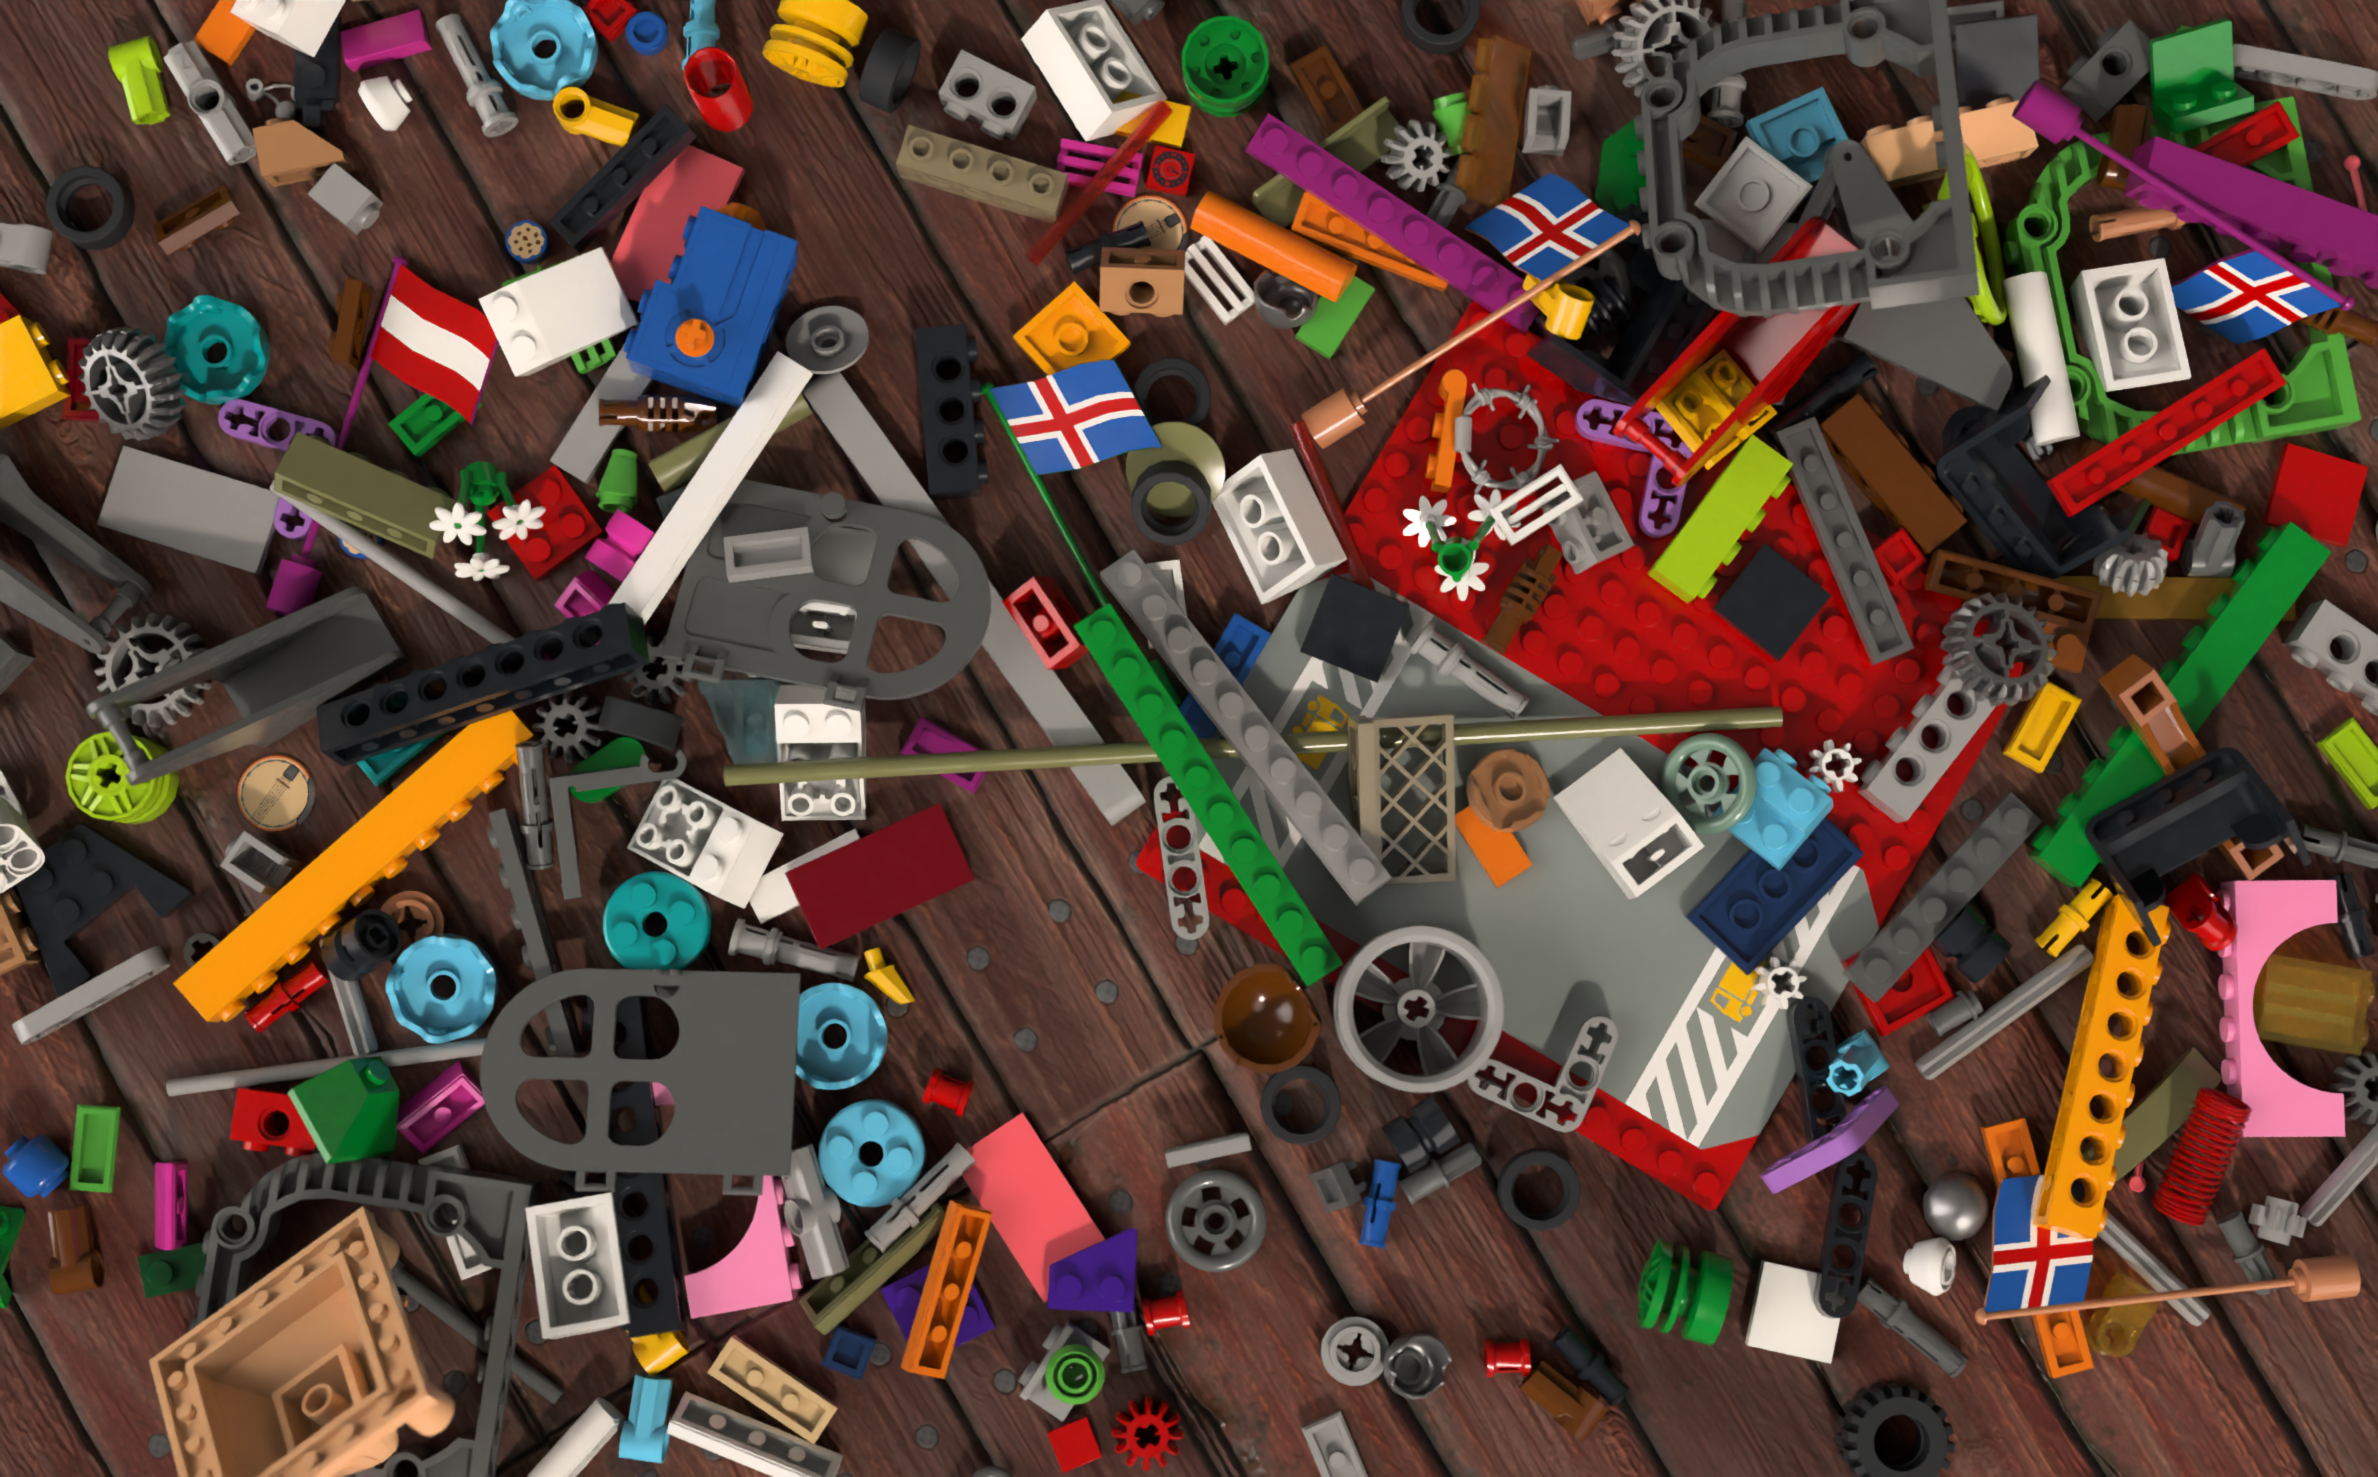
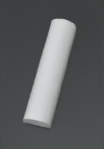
M2038 271L2010 277L2002 281L2023 387H2027L2044 375H2047L2051 380L2033 410L2029 412L2035 445L2043 446L2079 437L2080 431L2047 273Z
M685 1391L667 1429V1434L772 1477H836L843 1459L841 1454L812 1444L807 1440Z
M597 1397L526 1477H577L621 1428L626 1417L611 1403Z

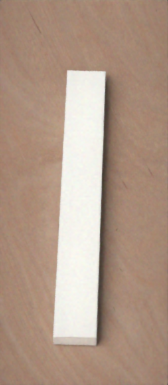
M777 351L608 604L625 602L643 619L645 626L813 373Z

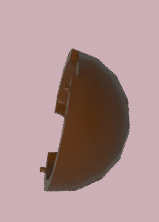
M1256 964L1237 972L1222 988L1214 1007V1030L1221 1049L1236 1065L1256 1073H1279L1296 1066L1314 1048L1322 1029L1321 1017L1310 996L1296 977L1280 964Z

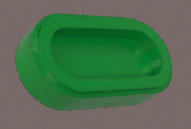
M621 737L577 764L571 773L640 765L642 753L648 756V752L639 741L629 737ZM625 785L576 792L573 786L569 788L577 799L587 803H597Z

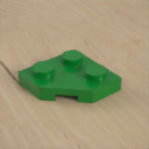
M1635 119L1604 140L1601 147L1599 173L1593 202L1600 209L1611 215L1631 203L1641 209L1639 188L1647 186L1646 176L1640 177L1638 170L1637 151L1644 150V140H1637Z

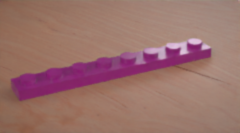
M1267 114L1245 149V152L1490 312L1493 313L1526 292L1523 288L1524 280L1271 114ZM1529 299L1502 316L1501 319L1524 333L1528 330L1540 309Z

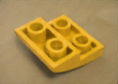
M1723 349L1683 381L1655 408L1694 453L1750 394L1755 385ZM1771 405L1766 406L1720 449L1704 467L1709 470L1777 414L1775 409Z

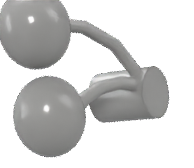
M253 78L247 81L246 92L251 101L257 102L266 96L276 104L275 115L277 118H288L290 120L295 118L297 109L293 102L288 100L279 102L276 97L265 92L273 88L291 89L290 96L295 102L294 86L289 84H272L263 88L262 82L258 79Z

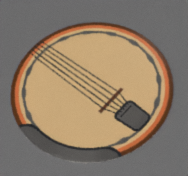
M1157 194L1136 196L1125 202L1114 216L1111 233L1142 220L1151 242V246L1144 247L1143 249H1186L1189 239V226L1186 216L1175 202Z
M283 754L265 755L251 762L241 773L236 785V804L244 820L255 829L266 833L287 832L300 825L311 812L315 800L314 781L308 769L297 759Z

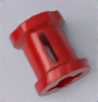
M935 1067L922 1102L929 1104L931 1101L955 1110V1115L962 1117L971 1097L975 1081H960L942 1074V1069Z
M1183 1289L1177 1290L1174 1296L1150 1300L1148 1297L1141 1298L1148 1336L1155 1335L1156 1330L1182 1325L1184 1329L1190 1328Z
M1485 1338L1483 1343L1485 1376L1493 1377L1495 1373L1519 1372L1522 1376H1530L1529 1340L1527 1338H1520L1519 1342L1494 1343L1492 1338Z

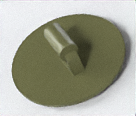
M1167 421L1155 424L1152 427L1164 448H1148L1128 452L1126 476L1132 492L1138 477L1149 466L1161 461H1181L1195 467L1204 475L1211 489V504L1218 497L1225 480L1223 454L1215 440L1195 425L1180 421ZM1162 482L1155 485L1149 491L1147 508L1164 516L1186 517L1193 515L1196 508V500L1192 491L1186 486L1176 482Z

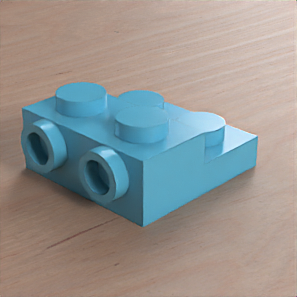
M1823 87L1754 117L1745 124L1753 142L1813 187L1817 185L1825 169L1823 167V158L1826 151L1843 140H1849ZM1811 190V192L1807 195V197H1806L1805 199H1807L1808 197H1810V196L1812 195V193H1813L1812 190Z
M1764 748L1753 761L1757 777V788L1752 806L1745 817L1735 826L1727 829V831L1780 871L1834 806L1832 798L1828 796L1831 788L1814 774H1811L1806 779L1794 769L1798 765L1797 762L1783 750L1778 748L1773 754L1767 748ZM1739 784L1730 794H1738ZM1722 804L1712 814V817L1724 812Z

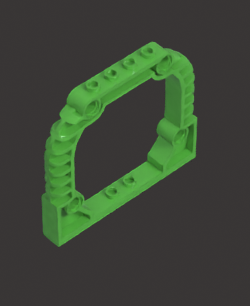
M2294 96L2254 103L2253 112L2178 134H2174L2161 123L2151 124L2149 140L2158 136L2185 147L2193 148L2279 100L2300 137L2245 168L2314 192ZM2110 132L2092 136L2108 145ZM2078 140L2059 152L2040 173L2031 189L2026 207L2007 225L2003 254L2006 264L2012 266L2013 276L2038 271L2047 273L2079 431L2084 432L2092 439L2108 444L2158 412L2136 411L2106 397V392L2094 364L2088 358L2076 353L2056 251L2066 242L2070 233V214L2067 201L2079 188L2097 182L2098 166L2103 155L2102 152L2088 143ZM2024 221L2033 222L2038 227L2039 237H2033L2026 232ZM2294 260L2296 266L2334 289L2332 276L2327 267L2313 262L2302 263ZM2307 325L2311 345L2298 351L2283 374L2281 373L2287 384L2272 392L2274 396L2273 405H2269L2261 399L2170 456L2247 442L2248 444L2339 429L2360 421L2361 415L2344 335L2340 333L2327 335L2322 330H2316L2311 325Z

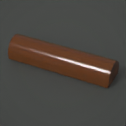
M2095 439L2082 442L2073 465L2106 444ZM2157 466L2149 468L2117 488L2141 500L2146 497L2150 504L2197 525L2201 524L2206 509L2212 507L2215 501L2230 502L2234 507L2243 510V514L2247 509L2241 503Z
M1938 548L1931 556L1924 581V587L1927 590L1964 600L1977 599L1982 594L1989 592L1993 597L1999 593L2006 592L2009 602L2014 598L2022 597V608L2025 610L2036 606V611L2033 615L2036 619H2048L2047 622L2087 633L2092 631L2103 595L2102 592Z

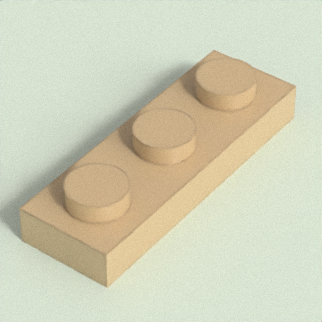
M735 1335L731 1336L707 1372L812 1444H815L839 1408V1405Z

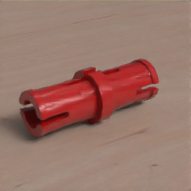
M312 960L286 982L280 980L273 985L274 991L250 1009L245 1010L244 1015L251 1026L259 1033H262L288 1011L295 1012L301 1008V1002L321 986L330 982V977L317 961Z

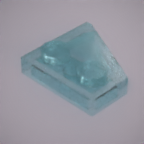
M721 680L720 684L698 681L699 691L705 695L714 714L712 716L714 723L726 740V748L734 764L778 762L774 704L781 681Z

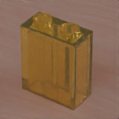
M2271 954L2258 975L2253 995V1016L2260 1040L2344 1055H2361V1049L2365 1047L2369 1037V1027L2365 1023L2367 1006L2371 1005L2375 994V986L2371 981L2372 971Z

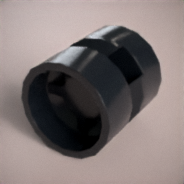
M1967 903L1931 944L1946 958L1954 956L1957 959L1956 968L1972 983H1976L2000 964L2011 950L2012 944L1996 928L1986 929V919Z
M369 909L359 913L346 924L341 925L327 935L321 947L322 959L327 969L335 977L343 981L353 982L363 978L377 967L393 959L400 952L402 934L397 922L389 914L381 910Z
M1431 1095L1411 1107L1410 1118L1400 1115L1381 1127L1389 1143L1410 1174L1430 1161L1429 1152L1432 1150L1442 1154L1461 1142L1446 1115Z

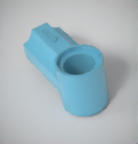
M1864 1029L1847 1038L1836 1047L1838 1056L1829 1065L1830 1074L1826 1081L1834 1092H1842L1850 1097L1861 1091L1869 1081L1886 1071L1890 1064L1867 1029Z
M640 1373L635 1375L629 1418L624 1422L620 1437L619 1458L663 1464L670 1436L667 1434L668 1425L666 1424L673 1378L664 1375H655L653 1377L649 1374Z

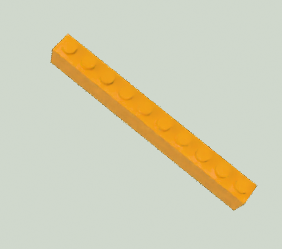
M515 710L469 724L173 984L207 1022H220L223 1020L226 1023L236 1017L245 1008L243 1001L254 991L257 994L265 991L278 979L275 973L287 962L290 965L295 964L310 951L311 948L308 944L320 933L322 936H326L334 931L343 922L341 915L352 905L357 908L367 902L375 894L376 891L373 887L385 876L388 879L393 878L407 866L408 862L405 858L417 848L422 851L433 844L440 836V833L437 831L449 820L456 822L465 816L473 807L470 803L471 800L482 791L488 794L498 787L505 779L502 773L514 763L518 766L515 744L523 741L538 740L539 737Z

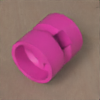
M617 509L605 528L609 535L608 538H597L584 558L623 583L655 533Z

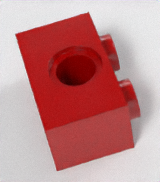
M1033 576L1002 601L1048 670L1067 669L1089 652L1073 627L1081 618L1052 576Z
M257 1087L237 1088L229 1139L243 1141V1149L254 1151H269L270 1145L285 1147L286 1155L298 1157L318 1150L287 1091ZM279 1111L285 1113L289 1119V1127L284 1134L279 1133L273 1123L274 1117Z

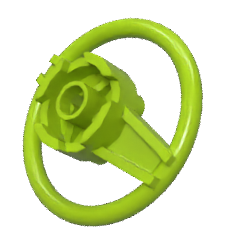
M1963 143L1968 192H1970L1980 228L1990 284L1989 288L1984 273L1982 257L1975 238L1978 237V227L1974 213L1971 212L1980 295L1968 296L1967 298L1972 303L1974 312L1979 316L1981 323L1988 322L1992 325H1999L2005 320L2008 311L2002 281L2006 280L2002 250L1983 176L1971 149ZM1946 172L1939 190L1938 201L1950 199L1948 172ZM1931 203L1923 204V210L1925 211Z

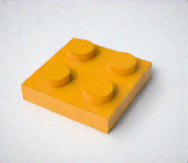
M1075 281L1013 335V340L1046 376L1083 363L1115 360L1131 346L1130 341L1102 311H1099L1100 308Z

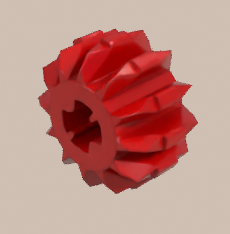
M1151 1395L1145 1396V1409L1141 1410L1134 1399L1129 1400L1128 1406L1132 1416L1119 1410L1115 1417L1125 1426H1116L1111 1429V1436L1126 1438L1115 1445V1452L1120 1454L1130 1449L1131 1452L1126 1459V1464L1130 1467L1135 1464L1138 1456L1143 1457L1142 1468L1144 1471L1150 1470V1458L1152 1457L1156 1458L1160 1467L1167 1466V1459L1163 1451L1165 1450L1169 1454L1177 1456L1180 1449L1170 1440L1184 1438V1430L1169 1428L1181 1420L1180 1414L1176 1412L1164 1417L1168 1410L1169 1402L1163 1400L1157 1410L1152 1409L1153 1398ZM1150 1424L1155 1425V1435H1159L1156 1440L1149 1437L1146 1442L1140 1441V1431H1136L1139 1426L1146 1429Z

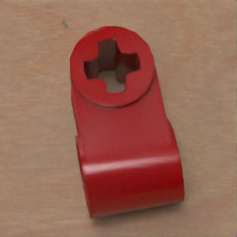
M2193 872L2166 895L2163 901L2164 905L2170 907L2169 911L2176 917L2181 926L2189 932H2194L2200 942L2209 950H2222L2229 946L2236 937L2238 929L2236 922L2220 902L2221 899L2218 894L2198 873Z

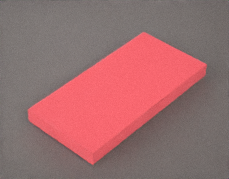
M688 145L642 191L611 259L612 267L628 300L639 304L645 288L652 290L656 279L668 284L671 283L668 275L676 254L683 256L686 249L684 248L685 240L682 237L689 216L697 217L701 206L715 211L730 204L745 173L743 167Z
M1022 1112L966 1149L975 1159L976 1163L962 1174V1177L980 1205L993 1212L991 1222L1045 1303L1048 1301L1050 1265L1106 1240V1238L1030 1121Z

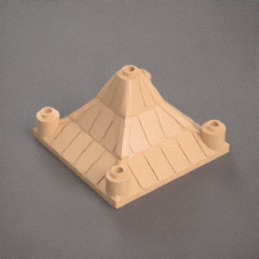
M364 1206L149 1360L179 1477H342L374 1467L387 1460L398 1447L397 1428L403 1423L408 1424L425 1436L441 1432L450 1423L455 1409L454 1401L450 1395L429 1381L423 1362L420 1359V1353L414 1336L411 1333L404 1307L401 1304L399 1292L392 1278L391 1269L397 1262L400 1252L399 1245L396 1240L377 1226L374 1215Z

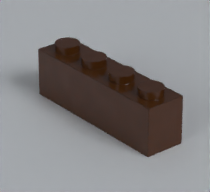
M1858 393L1820 424V430L1834 460L1892 528L1897 531L1903 527L1925 556L1967 522L1962 515L1964 510L1956 498L1948 493L1945 495L1935 484L1936 476L1925 463H1917L1907 451L1909 445L1905 438L1896 430L1890 431L1880 419L1882 413L1876 404L1868 398L1863 399Z

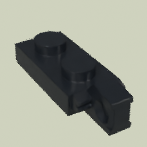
M339 18L335 19L315 57H311L299 50L295 51L294 99L296 109L303 110V126L313 133H327V111H335L336 103H340L342 51L340 32L342 31V22Z

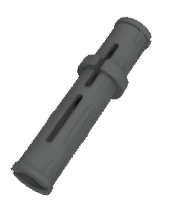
M538 740L523 741L515 744L524 819L520 822V832L525 834L528 869L544 870L555 866L550 832L554 830V819L549 817L543 743Z
M1869 1275L1860 1281L1857 1301L1872 1311L1879 1318V1323L1886 1329L1892 1328L1895 1332L1899 1333L1922 1354L1936 1363L1951 1378L1956 1377L1963 1371L1967 1365L1966 1362L1969 1361V1356L1952 1345L1934 1328L1915 1315L1908 1308V1303L1901 1297L1895 1298Z

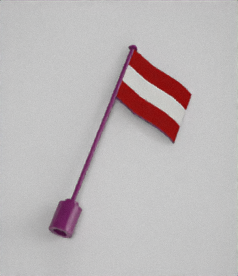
M395 256L392 259V262L395 263L336 445V448L344 451L373 359L405 384L448 404L472 425L498 346V339L487 316L478 309L431 287L406 268L408 267V261L403 256ZM312 519L301 556L292 554L290 561H280L265 607L266 609L287 616L313 604L322 576V572L315 569L317 562L309 559L320 526L315 520Z

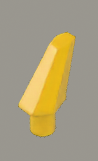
M880 947L864 952L870 970L869 973L864 975L865 979L899 1005L915 1001L895 970L894 965L886 966Z

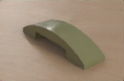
M2190 1047L2161 1074L2163 1079L2124 1114L2122 1124L2126 1126V1134L2122 1146L2116 1149L2113 1166H2116L2117 1169L2115 1182L2165 1142L2188 1119V1114H2193L2190 1108L2196 1107L2193 1101L2196 1100L2195 1097L2197 1096L2196 1093L2199 1092V1088L2215 1089L2222 1080L2221 1075L2195 1047ZM2088 1142L2080 1151L2083 1157L2090 1161L2094 1155V1147L2091 1142Z

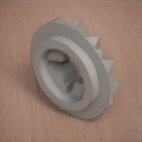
M1345 1317L1331 1325L1321 1343V1358L1327 1372L1335 1380L1345 1385L1361 1386L1374 1381L1384 1371L1385 1355L1389 1345L1385 1334L1374 1322L1364 1317ZM1361 1333V1347L1373 1355L1372 1357L1367 1355L1365 1357L1358 1356L1350 1369L1348 1353L1343 1351L1342 1348H1338L1337 1345H1352L1354 1339L1357 1338V1334Z

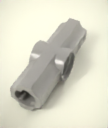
M192 40L186 43L181 42L169 49L168 54L163 60L185 93L190 108L199 116L227 163L232 166L237 163H244L256 156V145L251 129L239 112L235 99L226 91L198 44ZM219 96L218 105L214 109L205 110L207 101L211 97Z
M813 1144L792 1149L791 1176H781L788 1198L784 1204V1216L791 1232L795 1236L800 1237L812 1280L820 1279L850 1267L837 1226V1222L841 1218L840 1204L833 1190L825 1187Z

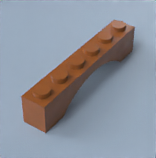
M2132 654L2099 679V682L2166 776L2207 754L2187 724L2177 700L2156 670L2138 656ZM2236 836L2216 846L2226 861L2249 881L2285 856L2277 844L2262 850H2252L2246 848Z

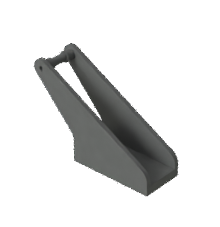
M0 454V522L119 589L115 593V599L99 617H94L87 624L0 558V601L89 652L100 654L107 646L105 638L112 631L111 626L127 608H132L138 600L147 601L154 593V590L144 577L39 499L30 490L8 455Z
M356 586L104 695L90 703L85 710L90 718L98 717L105 730H110L125 756L123 760L130 771L126 775V779L131 786L245 745L252 744L265 748L317 717L316 707L330 703L336 697L355 694L408 662L409 659L368 591L360 586ZM206 680L222 682L243 719L153 760L149 759L143 748L138 747L124 723L125 717L121 709Z

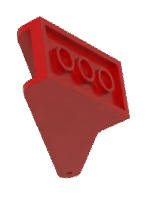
M1813 216L1799 228L1767 264L1861 250L1862 248L1822 216ZM1858 303L1848 307H1844V305L1826 307V310L1817 311V309L1804 310L1798 314H1775L1774 317L1764 318V316L1740 317L1737 314L1722 310L1624 414L1614 427L1613 433L1618 438L1626 435L1634 443L1642 444L1663 462L1665 469L1674 475L1671 482L1678 488L1681 487L1766 406L1781 402ZM1725 349L1756 387L1688 459L1677 449L1673 451L1650 431L1651 427L1643 422L1642 419L1701 364Z

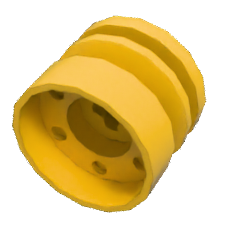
M781 0L777 13L787 24H775L771 27L769 33L772 39L768 40L764 45L762 51L764 57L792 76L807 82L828 87L844 86L848 78L847 70L844 68L851 67L854 61L852 54L844 47H857L860 45L869 21L867 14L848 0Z

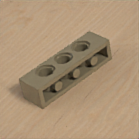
M911 125L907 127L896 161V167L901 178L1054 225L1058 224L1069 190L1067 173Z

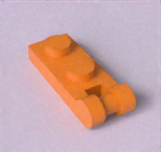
M1457 369L1447 371L1438 388L1439 395L1445 400L1443 413H1435L1432 437L1439 438L1437 454L1429 453L1425 478L1432 479L1431 491L1448 493L1451 488L1456 452H1454L1455 418L1462 417L1467 388L1465 374Z

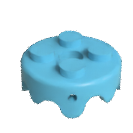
M508 0L502 16L490 31L494 58L492 61L495 68L511 88L535 100H554L557 93L564 88H580L591 76L597 62L598 44L593 27L583 10L569 0ZM543 40H552L557 45L555 53L546 59L537 57L535 54L536 46Z
M434 934L414 942L402 952L387 977L386 993L389 997L394 1016L402 1026L417 1033L426 1042L435 1044L445 1043L473 1033L488 1018L495 1006L498 995V976L495 965L489 955L477 943L455 934ZM439 975L450 976L456 983L455 994L447 998L438 996L432 986L434 978Z
M841 983L821 984L804 991L800 995L796 1074L808 1085L823 1090L848 1088L861 1083L872 1075L880 1065L888 1043L887 1022L883 1011L876 1001L865 991L852 985ZM833 1023L843 1026L847 1033L845 1044L837 1049L829 1047L823 1037L825 1029Z
M869 1099L855 1102L841 1109L830 1119L823 1130L819 1142L818 1161L827 1185L837 1196L848 1203L861 1207H879L890 1204L896 1197L898 1199L902 1198L917 1183L926 1165L927 1150L921 1127L911 1114L894 1102L885 1099ZM874 1141L881 1145L884 1155L878 1165L869 1166L861 1160L860 1149L865 1142Z

